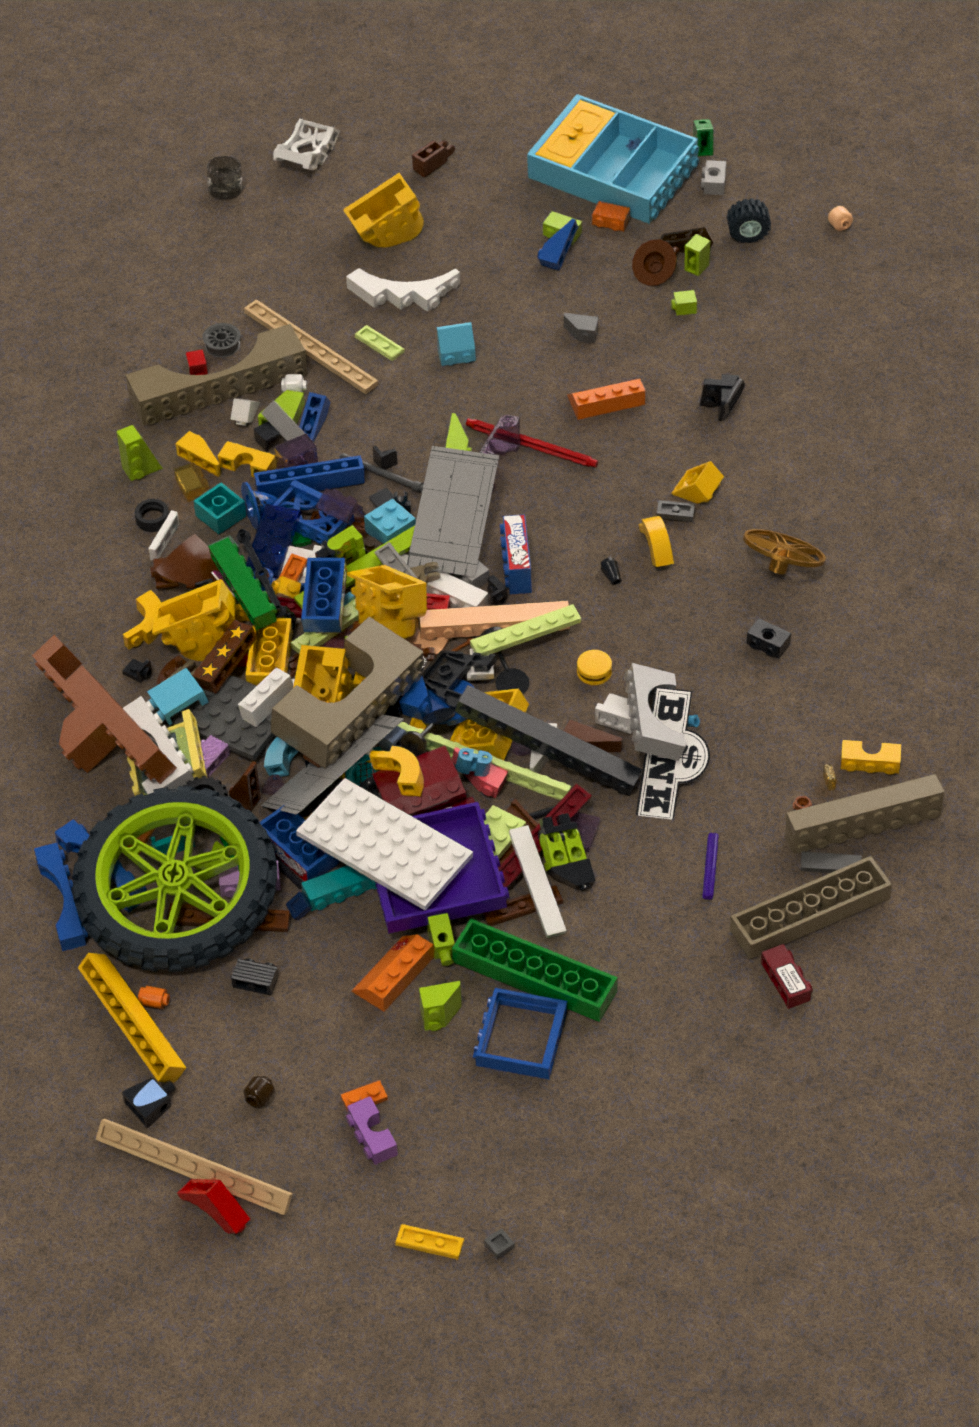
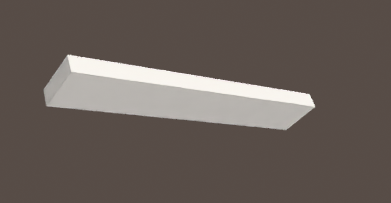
M529 826L510 829L509 836L546 938L565 934L566 928Z

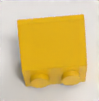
M711 461L687 470L671 494L696 504L706 503L713 497V492L720 487V482L724 476Z

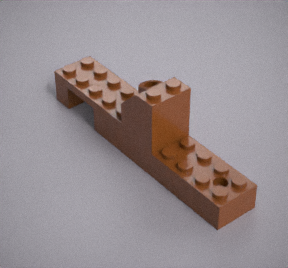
M55 635L32 655L37 661L35 665L42 672L46 671L44 675L51 682L55 681L53 685L60 692L64 691L62 695L69 702L73 701L71 705L75 710L63 721L59 745L64 749L61 753L69 761L73 759L71 762L78 770L83 768L88 773L117 745L122 750L126 748L124 753L132 761L136 759L134 764L142 772L146 770L144 774L151 781L155 779L161 784L177 769L170 759Z

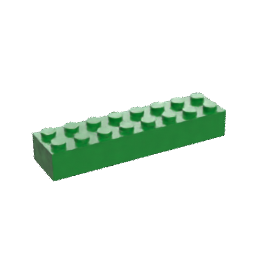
M474 919L469 920L452 947L453 963L529 994L567 1001V1009L598 1022L602 1019L617 993L618 977Z

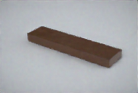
M551 886L557 905L563 904V898L557 886ZM529 893L507 900L506 908L484 912L482 915L488 926H494L535 913L537 910Z

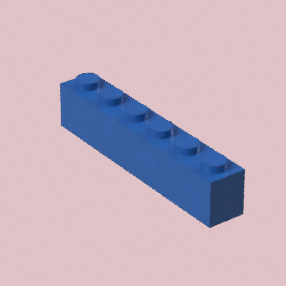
M361 455L254 473L256 491L265 492L276 497H281L290 488V484L294 480L316 491L365 483Z

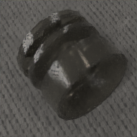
M219 156L207 163L208 192L211 196L227 200L240 195L243 187L241 178L242 167L239 160L230 156Z

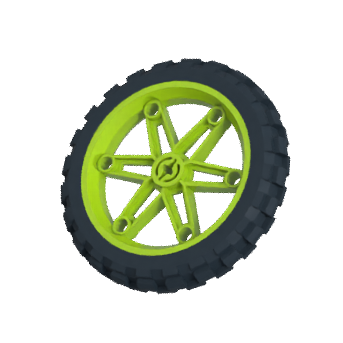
M179 786L178 789H168V787L153 789V793L147 795L141 793L129 798V802L123 806L117 805L107 813V817L104 820H99L89 832L90 836L87 841H83L78 852L77 862L74 864L72 875L74 903L78 916L89 936L97 942L101 949L107 954L114 955L119 961L130 966H140L143 970L155 972L159 969L168 970V972L184 971V968L195 966V969L209 965V962L216 958L222 959L234 952L233 949L239 944L243 945L254 934L253 931L256 927L263 923L276 892L277 863L271 839L265 828L259 823V819L233 798L221 796L219 792L206 788L197 790L194 786ZM176 824L167 855L136 839L154 828ZM195 826H202L214 831L225 839L230 846L192 856ZM181 836H186L183 861L174 860ZM143 852L163 865L156 870L138 854ZM121 853L130 858L147 873L111 890L113 868ZM220 859V863L193 874V867ZM239 865L238 885L232 899L227 903L226 900L221 898L203 881ZM153 882L157 883V888L129 896L130 892ZM193 885L212 902L208 904L187 890ZM166 895H173L175 899L169 918L164 920ZM158 899L154 932L133 924L119 910ZM183 900L214 917L208 923L195 929L173 933Z

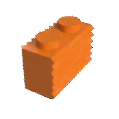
M601 201L597 203L592 214V225L610 228L614 231H625L630 220L629 207L617 206L616 204Z

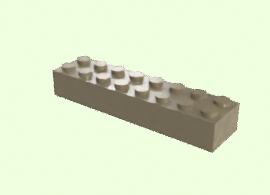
M936 774L787 812L785 838L792 853L795 854L802 853V851L807 852L814 848H824L833 843L840 844L852 838L860 839L871 833L879 834L883 830L890 828L898 829L902 825L916 824L921 820L935 819L942 813L944 790Z
M869 856L732 915L730 931L748 958L753 959L761 955L763 951L782 944L785 945L890 899L892 884L872 856Z

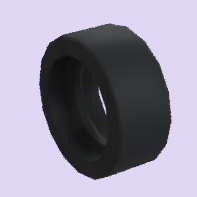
M159 499L144 500L136 506L134 511L136 525L139 529L146 532H158L169 515L168 506ZM148 511L163 513L161 517L155 520L142 518V515Z

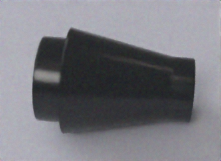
M612 557L604 559L600 564L601 571L611 582L612 586L620 584L622 579L618 562Z

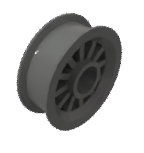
M217 323L209 326L203 333L202 338L205 343V349L207 353L214 357H229L240 348V331L232 324Z

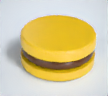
M589 650L579 656L577 660V676L582 682L588 685H601L610 679L612 675V660L608 654L600 650Z

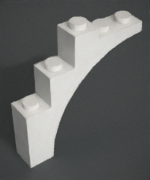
M358 268L346 276L347 288L374 308L388 300L400 310L415 302L428 312L440 304V297L445 296L448 291L459 286L460 272L454 269L442 276L429 280L398 282L375 277Z

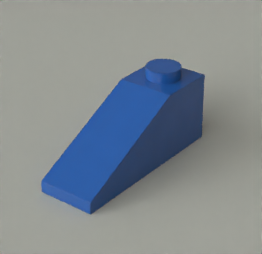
M571 219L544 243L537 256L540 265L556 270L561 269L578 228L575 219Z
M309 392L299 425L311 439L306 444L308 446L313 445L326 419L331 403L326 396Z

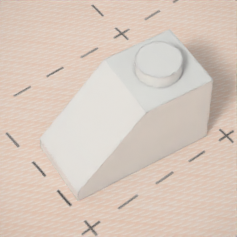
M234 399L230 420H236V424L245 426L246 422L252 423L260 402Z

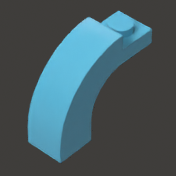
M279 737L271 743L265 755L264 768L270 778L289 775L290 762L295 754L299 752Z

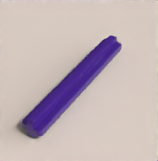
M717 833L708 834L702 896L705 900H712L714 894L719 837Z

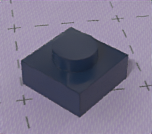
M300 891L286 903L295 920H300L312 909L306 895Z

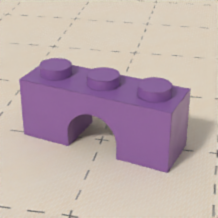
M371 1097L347 1106L348 1115H346V1120L350 1127L354 1126L356 1130L354 1132L358 1143L362 1142L365 1146L363 1150L368 1160L372 1159L374 1165L398 1155L397 1144L389 1129L380 1132L370 1130L372 1126L380 1123L379 1111Z

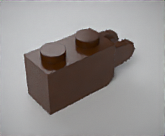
M434 140L412 154L413 170L426 177L448 161V157L455 152V146H448L449 143L446 140H442L439 143Z

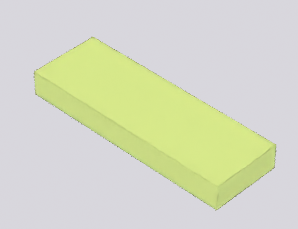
M367 325L355 333L356 339L391 361H394L404 353V348Z

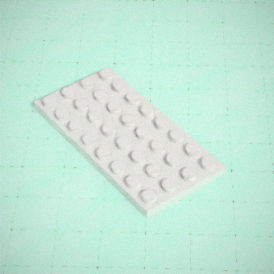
M346 778L296 830L297 836L423 910H427L473 857V851Z

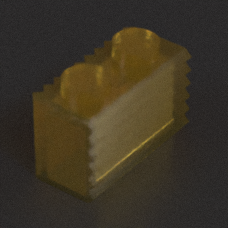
M194 462L174 468L175 480L187 502L194 501L209 489L207 479L202 478L201 468L196 467Z

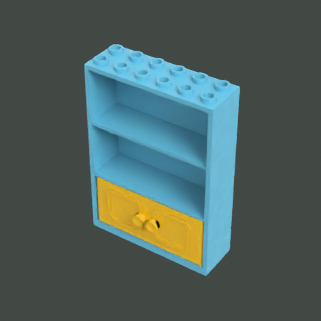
M577 94L528 152V178L596 204L601 201L616 204L617 206L629 207L630 217L650 224L653 219L657 218L660 210L665 208L668 200L673 198L676 190L681 188L683 181L690 176L691 171L698 166V139Z

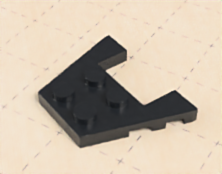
M440 651L422 673L423 680L428 689L446 705L456 710L462 694L453 691V689L468 670L475 666L489 671L498 659L496 654L490 653L489 656H483L481 653L466 655L463 652Z

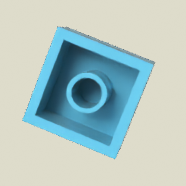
M392 498L364 516L365 531L384 544L413 527L416 523V518Z

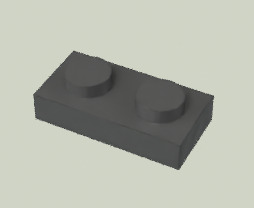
M659 500L657 516H660L662 519L693 522L695 504Z

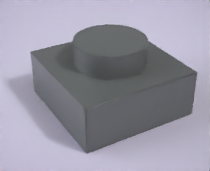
M502 1228L484 1239V1244L497 1259L515 1248V1243Z

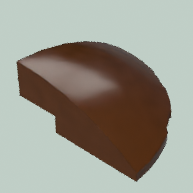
M193 534L170 553L155 569L154 573L174 584L177 581L186 584V588L195 589L196 582L210 578L213 579V582L217 581L211 572L219 570L211 559L208 546L196 534Z

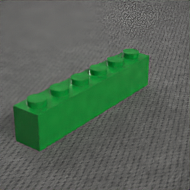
M226 538L208 546L211 559L255 630L277 622L275 605L269 603L268 594L266 591L261 590L262 586L259 580L254 579V573L251 567L246 566L247 563L244 556L239 555L236 543L232 544L230 539Z

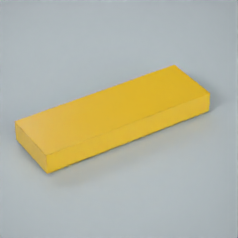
M401 1224L395 1244L396 1246L458 1260L464 1238Z

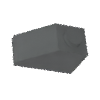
M564 313V327L578 341L595 343L598 332V317Z

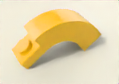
M655 516L641 519L642 523L639 524V530L647 538L652 565L660 567L674 564L669 536L662 518Z
M151 590L136 598L137 610L145 618L139 625L123 634L124 646L128 650L139 646L143 641L149 645L159 636V634L154 636L152 630L156 604L161 602Z
M392 746L390 752L371 750L369 757L375 770L400 772L397 783L401 795L421 796L424 778L417 758L410 751L398 746Z

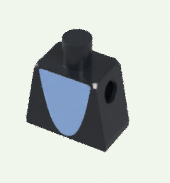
M149 1078L124 1090L122 1095L127 1107L146 1128H149L171 1107L169 1095L176 1091V1088L170 1080L160 1086L154 1078Z

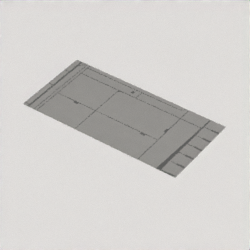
M432 446L407 561L409 567L413 568L420 565L424 566L426 563L437 562L439 568L433 571L475 577L499 455Z
M387 715L378 716L374 724L369 729L366 728L362 736L358 740H354L349 749L338 756L334 764H330L325 769L322 766L318 768L309 763L307 767L305 766L261 806L276 810L282 807L280 811L298 814L399 725L404 718Z

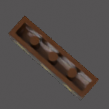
M234 620L227 627L225 633L216 642L213 649L206 655L204 661L192 675L202 689L214 694L218 692L256 641L257 636L253 627Z

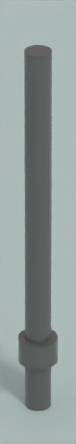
M342 453V454L340 455V459H341V458L352 457V456L347 455V454H345V453ZM362 461L365 470L410 487L412 491L417 493L423 490L424 484L419 481L414 482Z

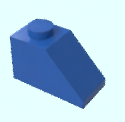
M421 676L418 682H414L399 701L404 715L422 720L432 708L423 676Z

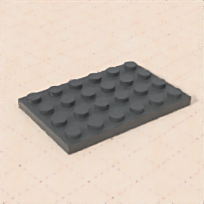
M232 675L227 678L216 694L202 689L209 701L202 706L197 700L170 717L173 723L171 724L172 726L184 722L182 711L189 709L197 720L200 738L206 740L212 735L227 743L230 751L251 760H255L275 736L271 733L272 712L257 727L242 719L238 704L256 685Z

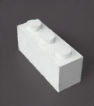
M276 667L238 704L242 719L257 727L272 712V708L293 689L291 676Z

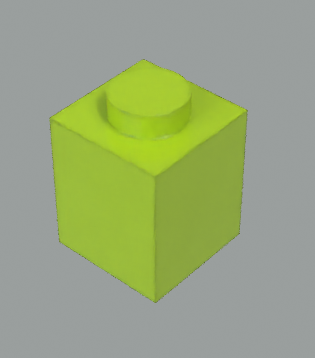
M694 290L674 292L673 300H671V309L675 310L676 316L697 313V300Z

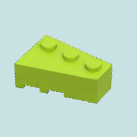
M133 425L116 431L122 468L131 481L141 479L148 474L163 469Z

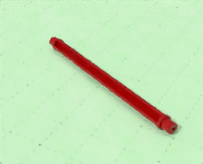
M468 418L466 421V426L471 427L473 430L587 467L596 468L598 465V460L593 459L591 456L477 419L472 420Z

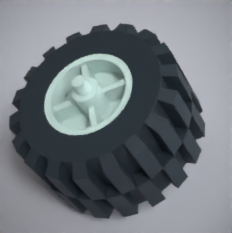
M746 198L741 202L737 201L728 210L727 222L731 237L735 238V241H740L741 243L758 242L759 239L762 240L764 236L769 234L771 221L768 208L764 202L758 199L754 200V198H750V200Z

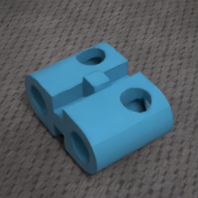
M462 748L459 750L456 762V770L458 772L469 774L470 771H474L475 776L481 777L489 774L492 763V755L489 752L479 750L478 754L473 753L474 749Z

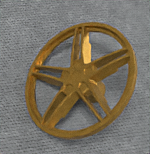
M751 529L747 530L743 536L744 542L750 548L771 558L768 569L778 574H786L789 564L802 567H820L824 565L826 556L813 545L786 534L769 530ZM809 555H816L819 561H816L813 557Z

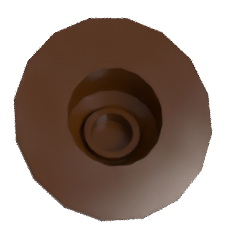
M660 239L649 240L643 243L636 250L632 259V270L635 277L641 283L648 286H659L667 282L675 271L677 263L676 254L679 248L677 246L672 248L668 242Z

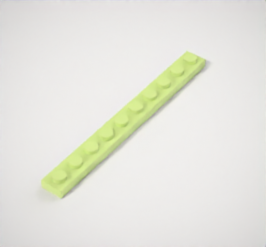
M405 722L397 725L406 732L416 731L421 734L424 731ZM429 732L424 736L427 742V751H432L445 745L451 759L455 747L459 749L469 748ZM474 749L473 753L478 754V750ZM492 755V764L508 771L506 781L558 800H562L571 790V786L564 782H559L546 775L535 773L527 768L519 767Z

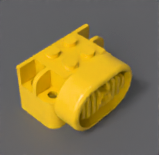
M400 173L343 209L362 240L377 247H392L410 241L419 235L424 225L423 216L419 211L420 203Z
M386 565L347 572V576L355 579V587L351 588V594L355 595L358 624L360 623L361 625L368 617H371L403 639L412 637L415 634L416 618L424 617L427 611L426 582Z
M220 579L158 603L155 608L152 634L155 636L162 633V642L165 645L171 644L176 646L184 657L194 661H204L206 655L210 653L216 642L225 633L227 627L234 620H237L235 618L236 599L223 580Z
M301 645L293 688L298 685L317 699L327 703L339 702L346 698L353 691L354 681L351 673L348 671L349 660L345 656L346 649Z

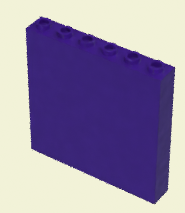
M478 802L412 816L473 851V857L427 910L421 909L375 882L388 934L428 925V917L448 913L449 920L506 908V899H509L508 888L503 887L502 884L505 883L503 872L498 870V867H500L498 855L494 856L493 854L495 851L494 841L489 840L488 837L491 836L488 824L485 825L484 823L486 820L485 811L480 809Z

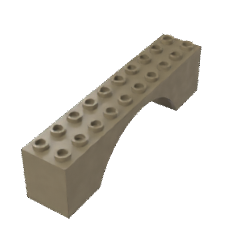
M291 324L259 333L256 344L249 355L235 366L221 372L207 375H186L170 371L160 365H155L126 374L129 400L142 425H152L164 419L187 414L196 409H203L212 404H219L231 398L235 399L247 393L250 394L263 388H269L281 383L282 378H285L287 374L308 375L306 352Z

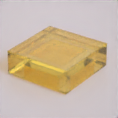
M831 764L824 765L823 778L828 791L835 790L837 778Z

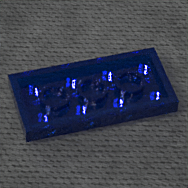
M266 504L252 547L262 567L270 569L274 573L272 578L278 579L288 548L291 546L301 511ZM248 556L246 566L251 567L254 573L256 569Z

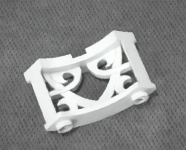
M299 118L291 137L285 143L278 144L277 148L274 149L273 160H288L302 164V168L315 170L317 165H322L327 159L328 155L326 154L329 149L333 150L340 131L334 127ZM307 126L315 127L313 135H311L310 128H308L307 133H304ZM318 128L326 130V132L318 133ZM312 143L313 152H298L297 148Z

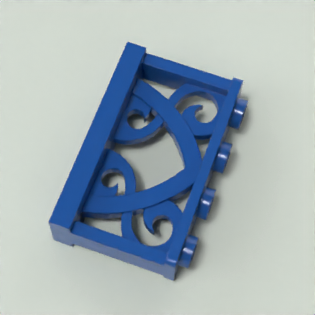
M296 480L290 484V488L273 505L269 506V516L273 522L279 523L289 530H294L320 545L325 540L328 542L330 538L342 532L347 525H351L354 522V510L352 507ZM315 508L319 510L320 519L303 520L300 509L310 510ZM326 525H329L331 527V530L329 532L325 531L327 530Z

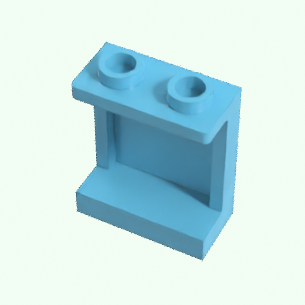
M187 668L147 691L151 698L148 701H150L154 709H158L156 713L162 721L166 720L169 726L173 724L170 717L198 700L203 706L209 702L204 691Z

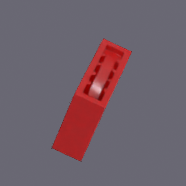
M190 1179L177 1192V1195L182 1200L193 1203L211 1216L226 1233H240L245 1229V1224L250 1220L249 1216L221 1180Z

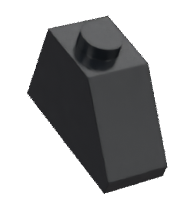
M590 858L551 867L549 870L550 876L573 889L580 888V891L592 888L591 885L596 881Z

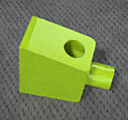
M448 913L428 917L429 941L434 945V959H440L442 966L451 965L453 963L452 947L455 942Z

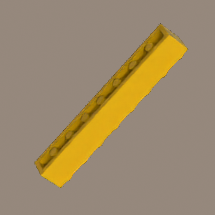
M88 953L78 966L79 971L157 1081L167 1082L170 1080L172 1083L176 1082L187 1067L106 954Z

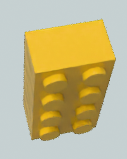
M276 618L277 622L259 630H255L253 626L257 639L249 649L246 682L257 686L276 667L288 674L293 637L291 618Z

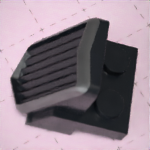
M722 374L721 380L704 379L700 406H718V421L725 420L745 387L744 380L740 379L739 375Z

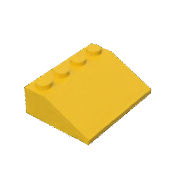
M519 689L484 692L523 712H526L529 703ZM470 719L458 723L450 741L458 742L466 747L489 752L503 761L512 743L511 739L497 734L487 727L480 726Z

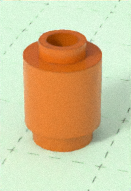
M146 986L140 988L138 1000L143 1006L163 1009L164 1006L169 1004L170 994H167V989Z

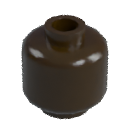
M266 1076L252 1077L243 1091L245 1101L252 1107L265 1106L275 1092L271 1079Z

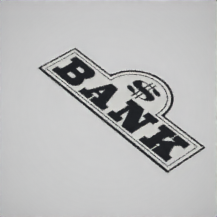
M655 687L652 713L668 728L684 734L686 747L679 761L645 753L636 815L674 820L679 784L696 780L705 772L709 764L710 751L706 741L698 733L687 729L692 691Z

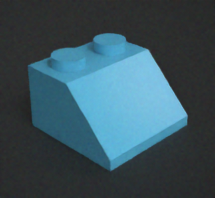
M471 322L437 327V345L441 366L476 361Z

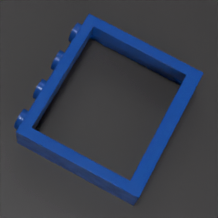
M494 988L493 995L488 998V1012H484L482 1024H484V1027L479 1029L477 1040L479 1045L474 1047L473 1058H476V1066L549 1079L567 1014V1001ZM499 1005L555 1015L542 1064L486 1054Z

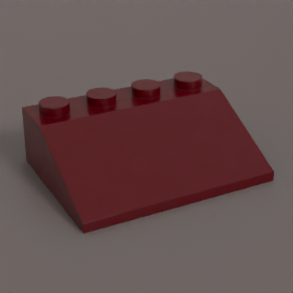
M445 745L416 756L424 778L421 796L401 795L397 783L400 772L380 770L372 774L382 800L410 816L419 815L467 798L461 779Z

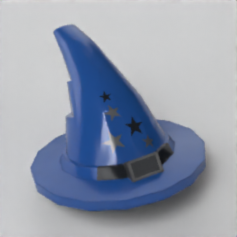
M242 482L241 492L242 498L245 501L247 516L253 528L259 529L261 525L260 517L268 513L269 506L273 505L278 500V497L265 492L253 491L248 482Z

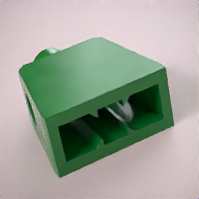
M710 119L694 120L693 137L698 139V157L713 155V126ZM701 141H705L706 145L702 146Z

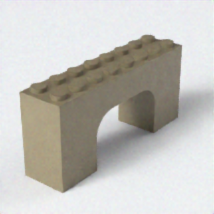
M368 617L345 639L344 649H346L345 656L349 660V667L365 677L346 698L335 703L323 702L296 685L272 708L271 733L325 769L330 764H334L338 756L342 752H346L354 740H358L362 736L363 731L366 728L369 729L374 724L375 719L378 716L384 715L390 705H394L399 696L403 693L405 694L414 682H418L422 676L424 652L371 617Z

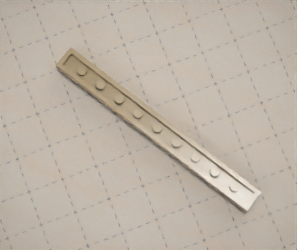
M257 299L244 308L246 315L269 330L291 324L305 349L306 355L364 394L369 393L378 386V380Z
M101 1120L96 1140L192 1179L221 1180L232 1195L282 1215L288 1212L293 1193L110 1120Z

